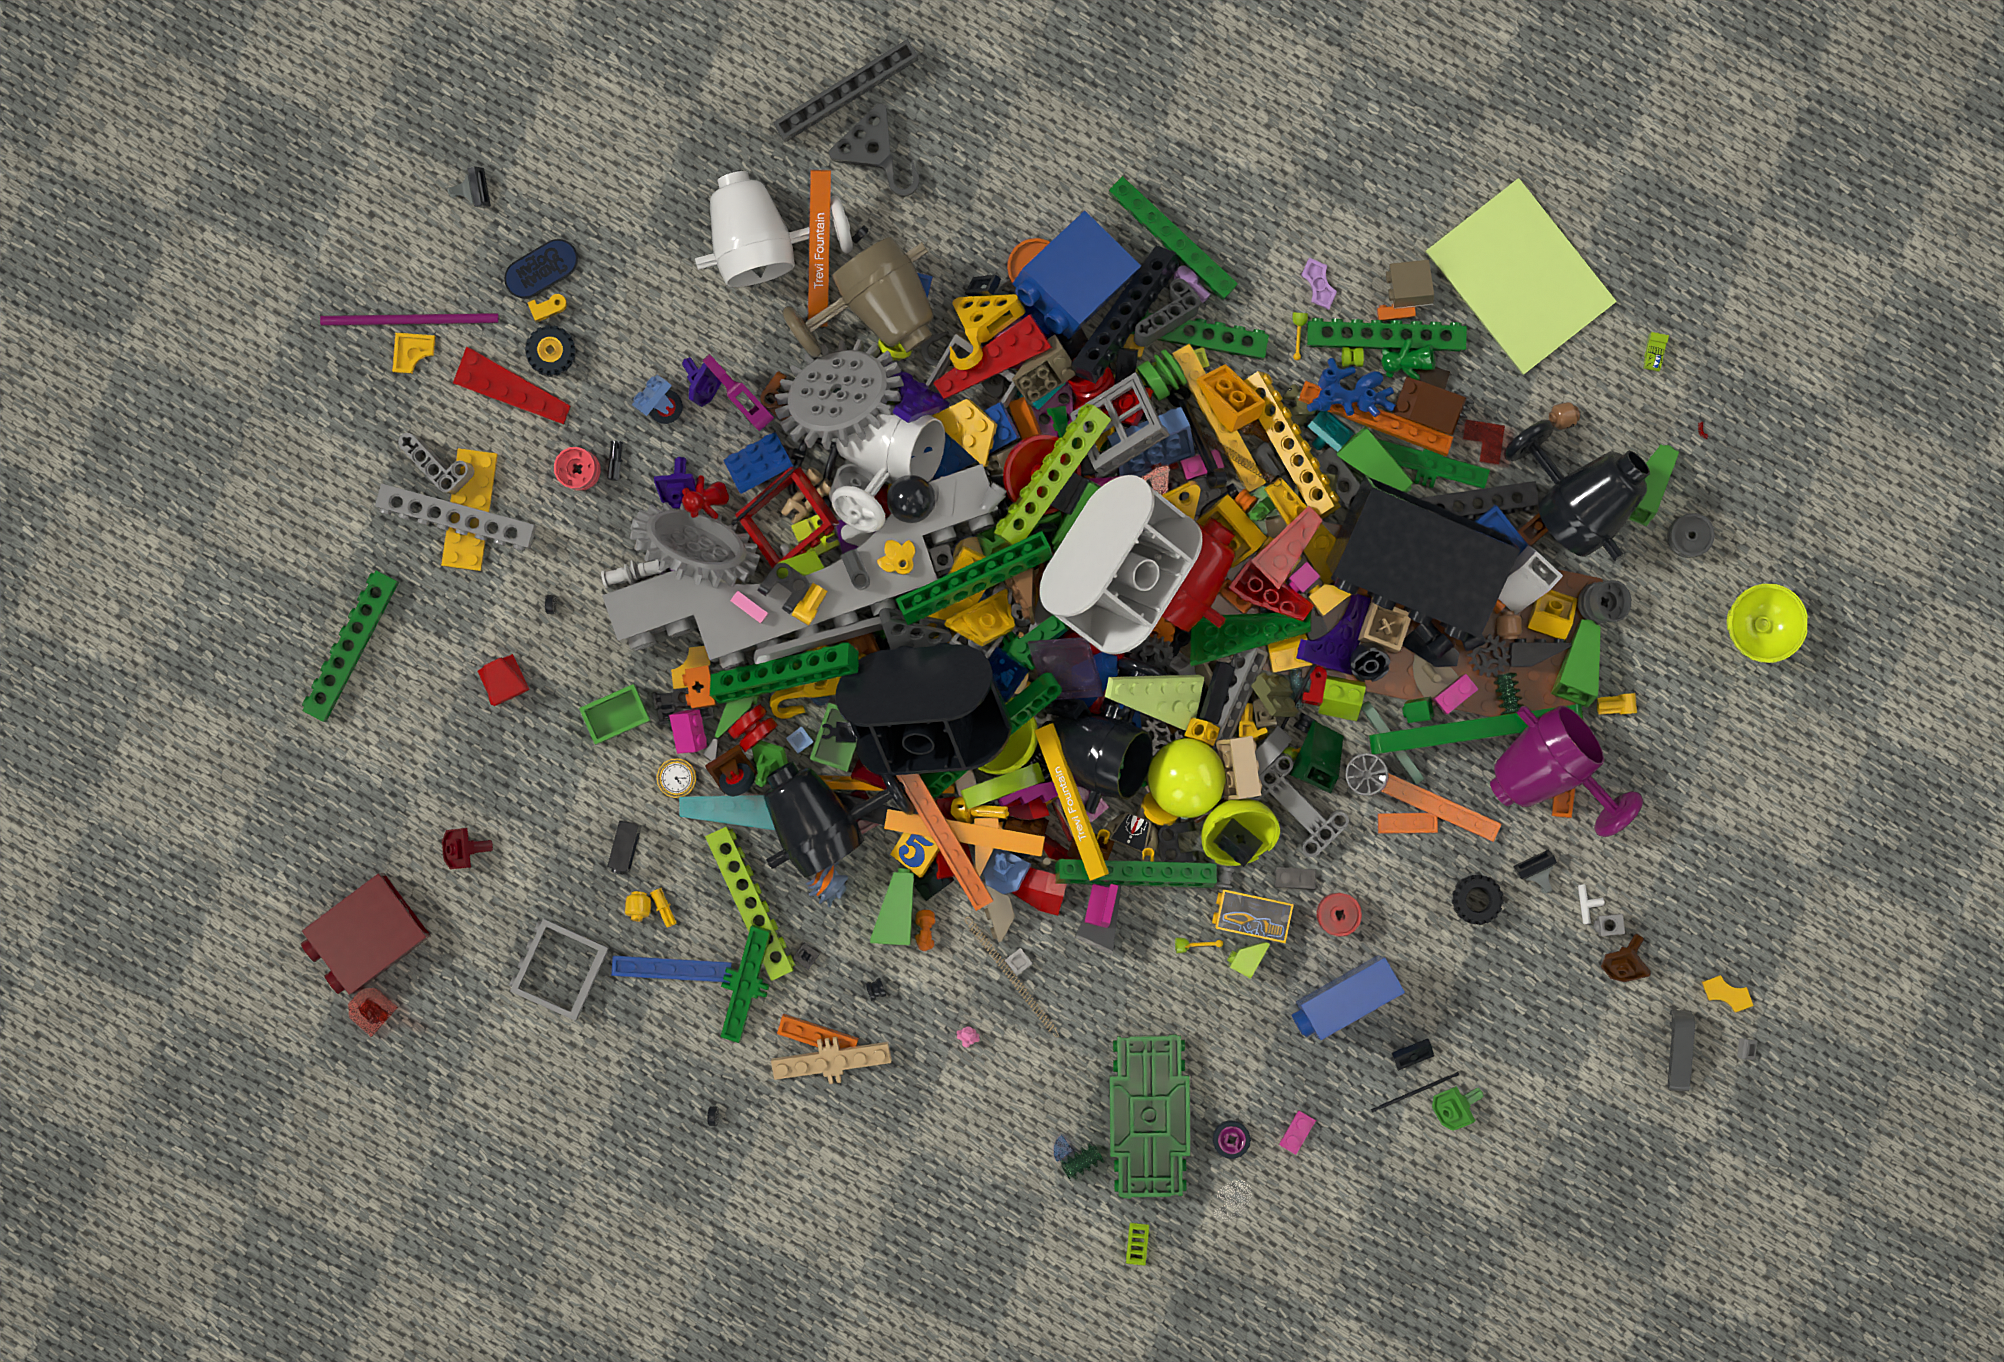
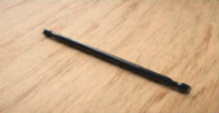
M796 464L793 469L789 470L731 524L734 526L788 478L794 470L800 467L799 464Z
M1312 664L1294 699L1295 706L1310 679V674L1316 667L1315 664ZM1285 717L1280 727L1284 730L1290 717Z
M1459 1072L1388 1101L1379 1107L1372 1108L1371 1111L1373 1113L1378 1109L1385 1108L1445 1082L1452 1077L1459 1076Z

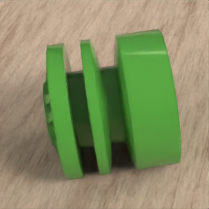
M1166 349L1160 351L1164 359L1163 361L1157 354L1154 355L1157 365L1153 366L1147 360L1136 367L1146 386L1153 391L1152 394L1158 402L1170 395L1167 388L1169 384L1175 390L1179 389L1175 380H1178L1182 386L1187 384L1181 366Z

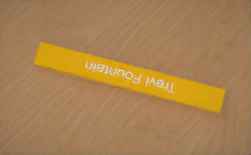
M1052 723L1034 730L1089 880L1091 881L1109 874L1072 772L1064 757L1054 724Z

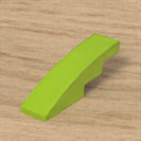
M1035 763L961 790V794L967 809L1018 790L1044 782L1045 779L1039 763Z

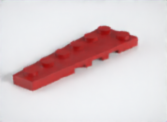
M1028 315L981 348L983 356L978 364L966 370H959L954 367L933 383L943 399H948L1053 347L1033 316Z
M466 347L453 384L560 424H565L571 408L570 405Z

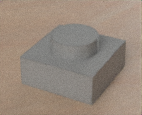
M1021 948L1005 959L1016 975L1033 964Z

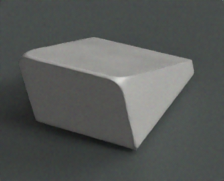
M717 739L712 740L703 754L711 761L717 758L719 742Z

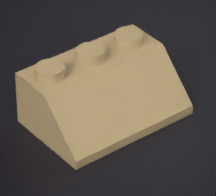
M1253 736L1216 740L1217 754L1224 765L1226 784L1223 790L1224 800L1261 796L1262 783L1258 777L1259 763L1255 756L1256 743L1253 740Z

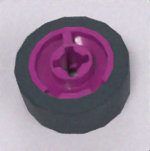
M1229 1120L1222 1122L1216 1127L1212 1141L1214 1148L1221 1156L1235 1159L1247 1152L1250 1147L1251 1138L1249 1131L1243 1124L1238 1121ZM1229 1136L1235 1137L1234 1143L1228 1142Z

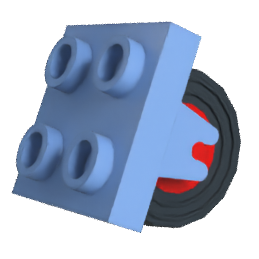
M659 375L651 377L647 381V387L643 392H639L634 397L632 405L647 416L649 414L654 421L660 424L672 423L682 413V400L675 391L670 389L672 385Z

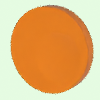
M1032 238L1019 243L1013 249L1007 265L1008 275L1012 283L1022 268L1050 243L1049 241Z

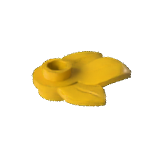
M887 540L884 547L886 556L877 560L878 565L886 572L896 571L900 575L909 574L914 567L912 559L915 555V547L913 543L908 540L901 545L897 541ZM905 561L906 566L900 567V563Z

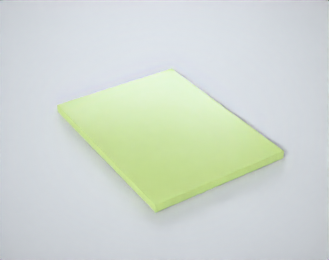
M1519 178L1425 251L1523 375L1617 302Z

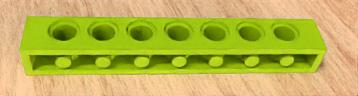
M1088 403L1079 409L1077 418L1067 426L1064 436L1056 441L1054 450L1044 458L1041 468L1033 473L1028 486H1025L1020 491V497L1010 505L1008 514L997 523V529L994 532L1010 546L1027 538L1109 424L1111 418L1096 406ZM1088 421L1089 427L1084 431L1083 426ZM1077 438L1076 446L1072 447V440ZM1065 454L1066 459L1061 463L1060 457ZM1053 470L1054 476L1052 479H1049V472ZM1041 486L1042 493L1038 496L1037 489ZM1030 502L1031 508L1026 512L1025 506ZM1019 519L1018 527L1014 528V521Z
M728 826L705 836L748 932L752 925H756L754 918L757 915H762L765 918L764 925L759 927L771 930L773 942L767 945L763 960L771 981L794 971V960L791 954L787 956L784 948H787L783 937L779 938L776 930L779 929L775 919H770L768 915L770 908L766 900L762 902L759 894L762 891L759 884H754L751 878L754 874L750 865H745L743 858L746 856L741 846L738 848L734 840L737 837L733 828L729 830ZM724 843H729L732 847L729 854H724L721 851V846ZM732 861H737L740 864L738 872L730 870L729 865ZM740 879L747 880L748 888L746 890L738 888V881ZM748 897L756 899L757 904L754 908L747 907L746 900ZM773 951L781 953L782 958L780 962L772 961L771 953Z

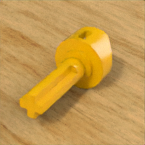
M963 797L955 798L951 805V814L959 822L970 824L974 821L975 817L1006 819L1009 815L1008 807L978 805L967 809Z

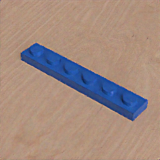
M613 956L611 976L729 982L724 980L723 977L724 974L731 976V974L725 972L726 967L732 968V962Z

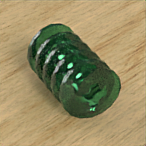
M1511 672L1493 676L1498 678L1493 682V685L1500 686L1495 690L1496 693H1501L1497 700L1503 701L1498 707L1505 709L1500 715L1518 712L1524 706V704L1518 703L1522 696H1516L1521 689L1514 688L1519 681L1512 680V678L1517 676V673Z
M1087 1143L1088 1150L1081 1147V1154L1076 1151L1073 1152L1074 1158L1067 1155V1163L1062 1159L1060 1160V1164L1070 1181V1176L1075 1180L1078 1179L1077 1172L1082 1176L1085 1175L1084 1168L1090 1172L1092 1170L1091 1164L1098 1167L1097 1160L1105 1163L1096 1145L1093 1146Z

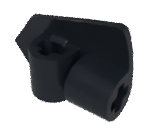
M1432 622L1430 626L1420 624L1404 638L1402 646L1433 666H1457L1459 652Z

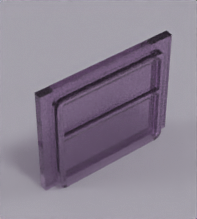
M1079 637L1028 642L1038 677L1047 672L1052 673L1062 688L1061 694L1054 700L1103 697L1102 682L1090 644L1086 639Z

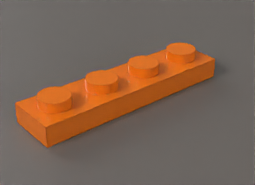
M786 1014L782 1015L777 1031L778 1035L818 1047L817 1039H822L823 1046H826L825 1038H830L831 1045H834L833 1037H837L840 1049L855 1047L859 1039Z

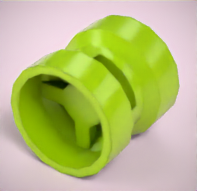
M1342 347V367H1349L1350 365L1363 367V347H1356L1355 349Z

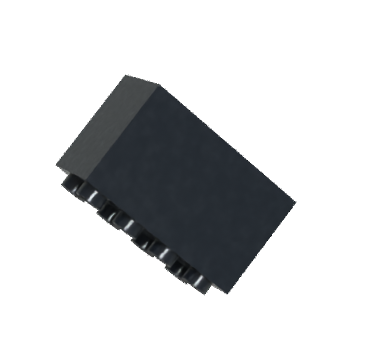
M1365 475L1326 563L1332 573L1331 579L1335 581L1334 586L1352 595L1357 594L1359 587L1368 590L1367 594L1372 597L1371 602L1393 611L1395 604L1399 603L1404 606L1403 609L1408 612L1410 619L1426 626H1430L1433 618L1441 621L1440 625L1445 628L1444 632L1466 642L1469 634L1481 637L1520 549L1510 536Z

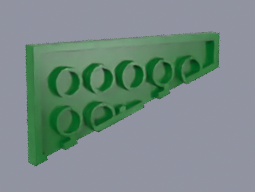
M1311 611L1303 622L1280 613L1222 615L1226 620L1220 628L1203 616L1191 629L1190 664L1192 667L1311 632Z

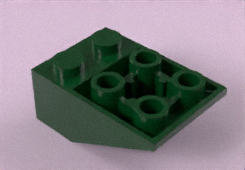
M1313 721L1289 775L1331 794L1339 778L1344 735Z

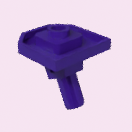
M685 358L682 366L688 373L687 378L691 383L689 387V400L703 407L712 401L722 382L705 363L698 369L692 358Z
M677 457L675 459L673 474L654 476V483L661 502H668L673 509L680 508L684 496L682 493L684 488L696 491L693 474H686L687 460L684 457Z

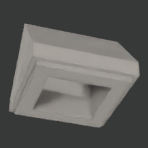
M1739 1038L1737 1058L1755 1060L1757 1040Z

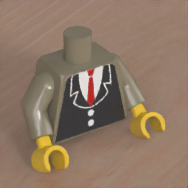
M1140 804L1135 815L1129 812L1120 814L1110 821L1104 829H1101L1096 838L1098 840L1101 836L1105 837L1103 843L1106 844L1109 836H1111L1110 840L1142 853V860H1144L1145 856H1151L1150 862L1154 861V853L1159 843L1157 829L1154 827V823L1146 820L1147 817L1143 813L1145 810L1143 807L1141 808Z

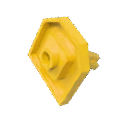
M1247 703L1241 716V721H1239V737L1253 736L1255 743H1258L1268 737V731L1266 727L1257 730L1253 722V704Z

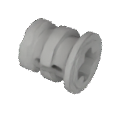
M1218 866L1217 883L1214 886L1232 889L1233 887L1230 885V882L1233 881L1231 876L1234 873V869Z

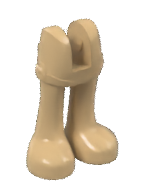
M809 467L806 471V476L813 486L823 479V475L812 467ZM827 478L820 483L816 490L822 498L825 495L829 496L832 483ZM800 489L787 499V503L781 511L784 516H787L793 508L798 511L791 520L793 524L807 518L813 508L808 500L805 503L801 502L805 496Z

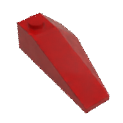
M1250 558L1228 589L1246 602L1303 622L1314 605L1285 583L1278 590L1254 565L1253 559Z
M1030 867L1018 891L1011 893L1038 911L1058 916L1067 884H1056V874Z

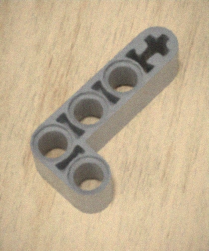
M404 433L400 436L398 441L400 448L442 492L456 494L473 477L474 467L470 463L459 460L448 468L420 437L411 433ZM423 452H425L426 458L425 460L421 461L420 456ZM436 466H438L439 472L436 475H434L433 470ZM462 466H465V473L461 475L460 469ZM451 480L452 485L449 489H447L446 483L447 481Z

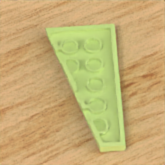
M1201 675L1109 677L1105 697L1186 731L1191 717L1197 718L1204 677Z

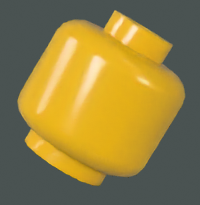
M631 892V895L626 897L625 914L631 917V921L641 922L643 918L649 917L651 898L645 892Z

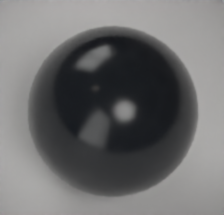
M916 475L900 477L888 490V508L892 515L902 522H920L928 517L934 508V490L922 477Z

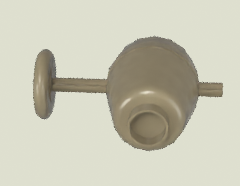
M887 237L852 258L832 275L841 295L840 299L806 322L791 306L783 309V317L796 339L812 357H818L821 354V347L813 331L848 307L887 346L894 347L901 344L907 353L933 335L927 327L933 320V311L917 271L912 264L928 253V250L921 242L905 253L892 237Z

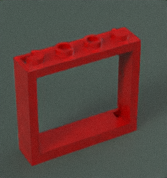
M790 467L773 483H771L766 489H764L759 495H757L746 506H744L739 512H737L735 514L736 517L738 518L740 514H742L750 505H752L760 496H762L770 487H772L780 478H782L789 470L793 469L794 467ZM801 467L794 470L788 478L739 520L772 568L780 561L806 553L810 548H815L822 542L820 539L831 535L835 530L834 528L839 524V521ZM794 481L823 521V524L780 559L751 517Z

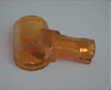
M1258 419L1238 429V431H1243V434L1246 436L1255 435L1264 442H1270L1269 436L1263 426L1260 425V422H1258Z

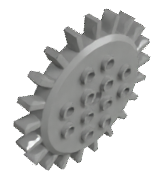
M857 339L853 350H847L844 341L839 340L838 351L830 353L824 344L821 346L823 356L816 360L806 353L804 357L807 366L803 370L794 365L790 367L793 375L796 377L794 381L784 379L780 381L783 390H789V393L775 394L778 405L788 404L775 409L779 419L788 417L780 422L784 432L797 426L790 433L795 442L807 433L808 435L804 441L808 448H812L817 438H822L825 450H829L832 438H839L843 447L848 446L847 436L853 433H857L862 441L865 440L866 435L863 428L869 424L876 429L881 427L877 418L878 414H894L892 413L891 406L886 405L887 401H901L902 399L898 391H890L892 388L904 386L900 376L891 377L901 372L897 362L886 366L893 360L890 352L887 350L876 359V356L881 352L878 345L873 343L865 353L863 352L865 347L862 340ZM837 388H842L841 390L837 391L836 393H833V391H834L835 389H837Z
M664 502L661 511L654 505H649L647 512L640 509L637 518H633L630 527L632 530L630 539L637 540L634 549L647 550L644 558L646 562L657 559L661 562L658 570L662 572L670 568L676 571V579L678 580L687 575L694 577L695 585H699L702 579H709L713 587L717 588L720 579H723L730 587H733L736 579L745 583L748 576H753L760 558V555L755 554L758 547L757 544H748L750 537L748 533H735L738 524L734 526L732 524L728 526L721 522L722 515L718 514L717 519L704 515L705 512L701 509L698 512V517L692 518L691 513L685 510L683 503H681L679 510H673L668 502Z

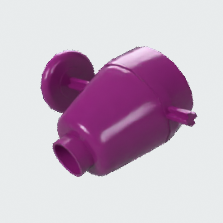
M1527 706L1520 708L1517 714L1528 726L1496 761L1494 766L1496 777L1490 781L1491 789L1498 800L1507 807L1514 803L1521 807H1531L1583 784L1604 807L1594 825L1598 836L1609 837L1627 827L1637 817L1642 808V795L1639 792L1630 791L1613 800L1595 781L1592 775L1603 765L1605 759L1597 738L1584 720L1567 706H1558L1538 717Z

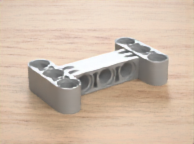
M1282 753L1258 776L1262 783L1261 796L1249 797V799L1259 801L1270 792L1311 833L1304 840L1302 847L1306 856L1315 857L1348 826L1349 817L1346 811L1339 809L1326 819L1285 778L1293 768V759L1290 755ZM1281 759H1287L1290 765L1287 768H1282L1278 762ZM1266 773H1273L1276 776L1275 780L1272 782L1266 781L1264 778ZM1337 815H1343L1346 818L1343 824H1337L1334 821ZM1329 829L1331 835L1328 838H1323L1320 835L1321 830ZM1311 842L1317 845V849L1312 852L1306 849V845Z

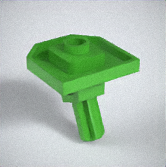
M1260 486L1251 494V496L1258 498V501L1246 515L1263 534L1267 535L1266 517L1280 516L1264 490L1267 486Z
M762 740L752 748L758 770L755 783L760 787H764L767 784L766 777L788 763L783 747Z
M1455 1086L1434 1095L1432 1108L1441 1125L1454 1131L1476 1121L1469 1108L1471 1107L1470 1105L1484 1097L1483 1092L1479 1088H1475L1467 1094L1461 1095L1459 1089Z

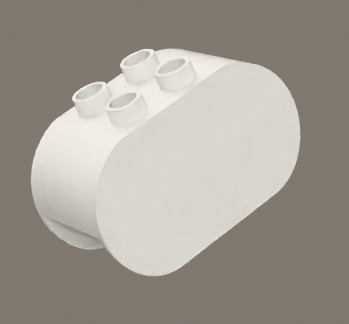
M1134 475L1115 478L1103 485L1091 496L1047 565L1040 584L1041 602L1047 611L1100 651L1107 654L1128 652L1140 645L1150 635L1196 562L1202 547L1201 529L1192 518L1181 512L1150 487L1142 478Z

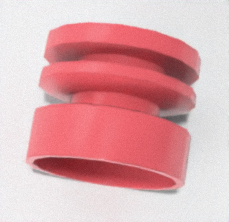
M569 447L561 451L556 457L554 474L562 485L581 491L587 490L597 483L601 474V467L597 457L591 452L579 447ZM577 465L580 466V467H582V468H581V471H582L581 474H580V473H575V472L577 471V468H576Z

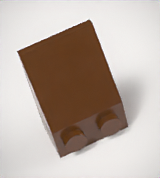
M1406 377L1392 414L1428 428L1453 435L1466 397L1423 381Z

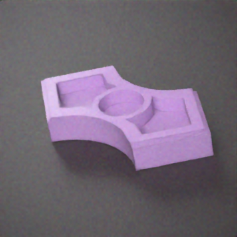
M1309 258L1301 277L1305 278L1312 288L1311 302L1329 310L1337 291L1327 282V265Z

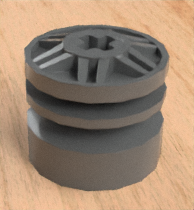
M1620 581L1594 582L1586 585L1581 590L1578 597V608L1585 620H1592L1596 624L1617 622L1623 620L1629 614L1632 598L1627 587Z

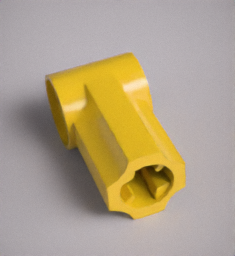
M812 583L791 616L809 626L828 591Z
M1636 693L1597 698L1598 715L1637 713Z

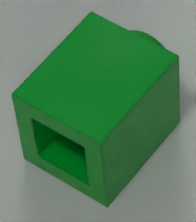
M1431 696L1407 700L1402 707L1403 716L1407 718L1408 723L1431 720L1435 716Z

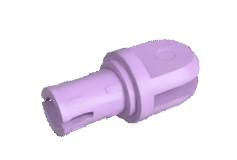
M1179 266L1178 270L1173 274L1174 279H1184L1197 293L1200 301L1204 303L1211 293L1199 283L1200 278L1189 267Z

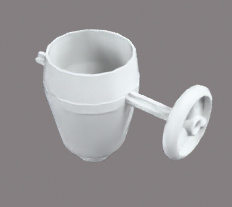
M747 171L733 172L720 177L717 180L719 189L710 198L714 253L695 258L698 270L717 265L725 284L729 287H743L762 283L791 271L795 266L792 244L808 240L809 227L788 232L765 186L760 181L750 180ZM832 196L830 198V214L832 221H830V233H836L842 251L849 253L853 250L849 221L845 215L840 198ZM767 265L761 278L751 270Z
M896 405L889 406H891L892 410H894ZM880 413L877 415L881 427L876 429L869 424L863 428L866 435L865 440L862 441L857 433H853L847 436L848 446L843 447L839 438H832V441L836 442L837 450L842 457L875 475L865 490L854 486H843L834 491L832 494V506L842 521L862 532L871 533L879 531L885 524V513L874 497L885 481L893 484L898 478L906 475H916L924 478L927 482L933 478L944 452L945 429L942 422L932 417V415H925L916 421L907 423L895 414L885 415ZM926 447H932V451L924 453Z

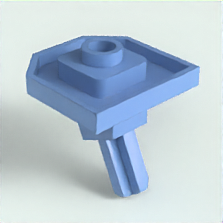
M995 848L983 870L986 885L1002 894L1018 891L1031 863L1007 850Z

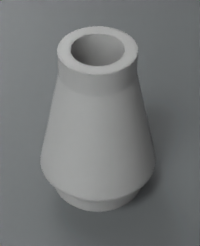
M993 482L991 486L989 485L980 508L990 514L1006 497L1005 493L1007 491Z

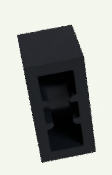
M1234 818L1224 826L1213 841L1221 850L1229 854L1243 867L1263 844L1262 841Z

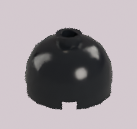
M1366 642L1358 645L1353 650L1350 657V667L1356 679L1365 682V680L1374 682L1383 678L1389 671L1390 658L1385 649L1379 644Z

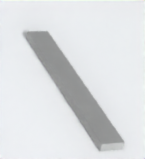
M897 615L891 617L892 619H901V617ZM880 616L758 649L755 651L753 659L755 664H760L883 630Z

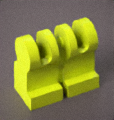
M818 514L791 525L798 543H801L821 526L817 524L821 520ZM833 531L831 535L820 539L822 542L818 546L810 548L806 552L815 550L817 555L820 556L836 548L840 543L838 540L831 543L826 542L828 538L835 535Z

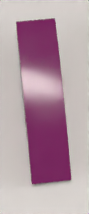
M1048 782L1018 790L997 801L1001 807L1017 799L1024 805L1038 797L1045 803L1057 797L1058 793L1054 783Z

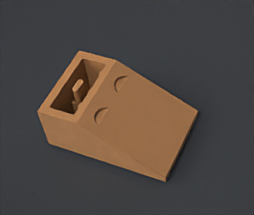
M1033 567L1004 580L1007 588L1012 589V596L1016 604L1020 603L1024 619H1029L1032 625L1035 624L1036 604Z

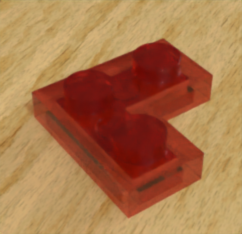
M1466 419L1462 440L1481 442L1479 462L1499 465L1505 425Z

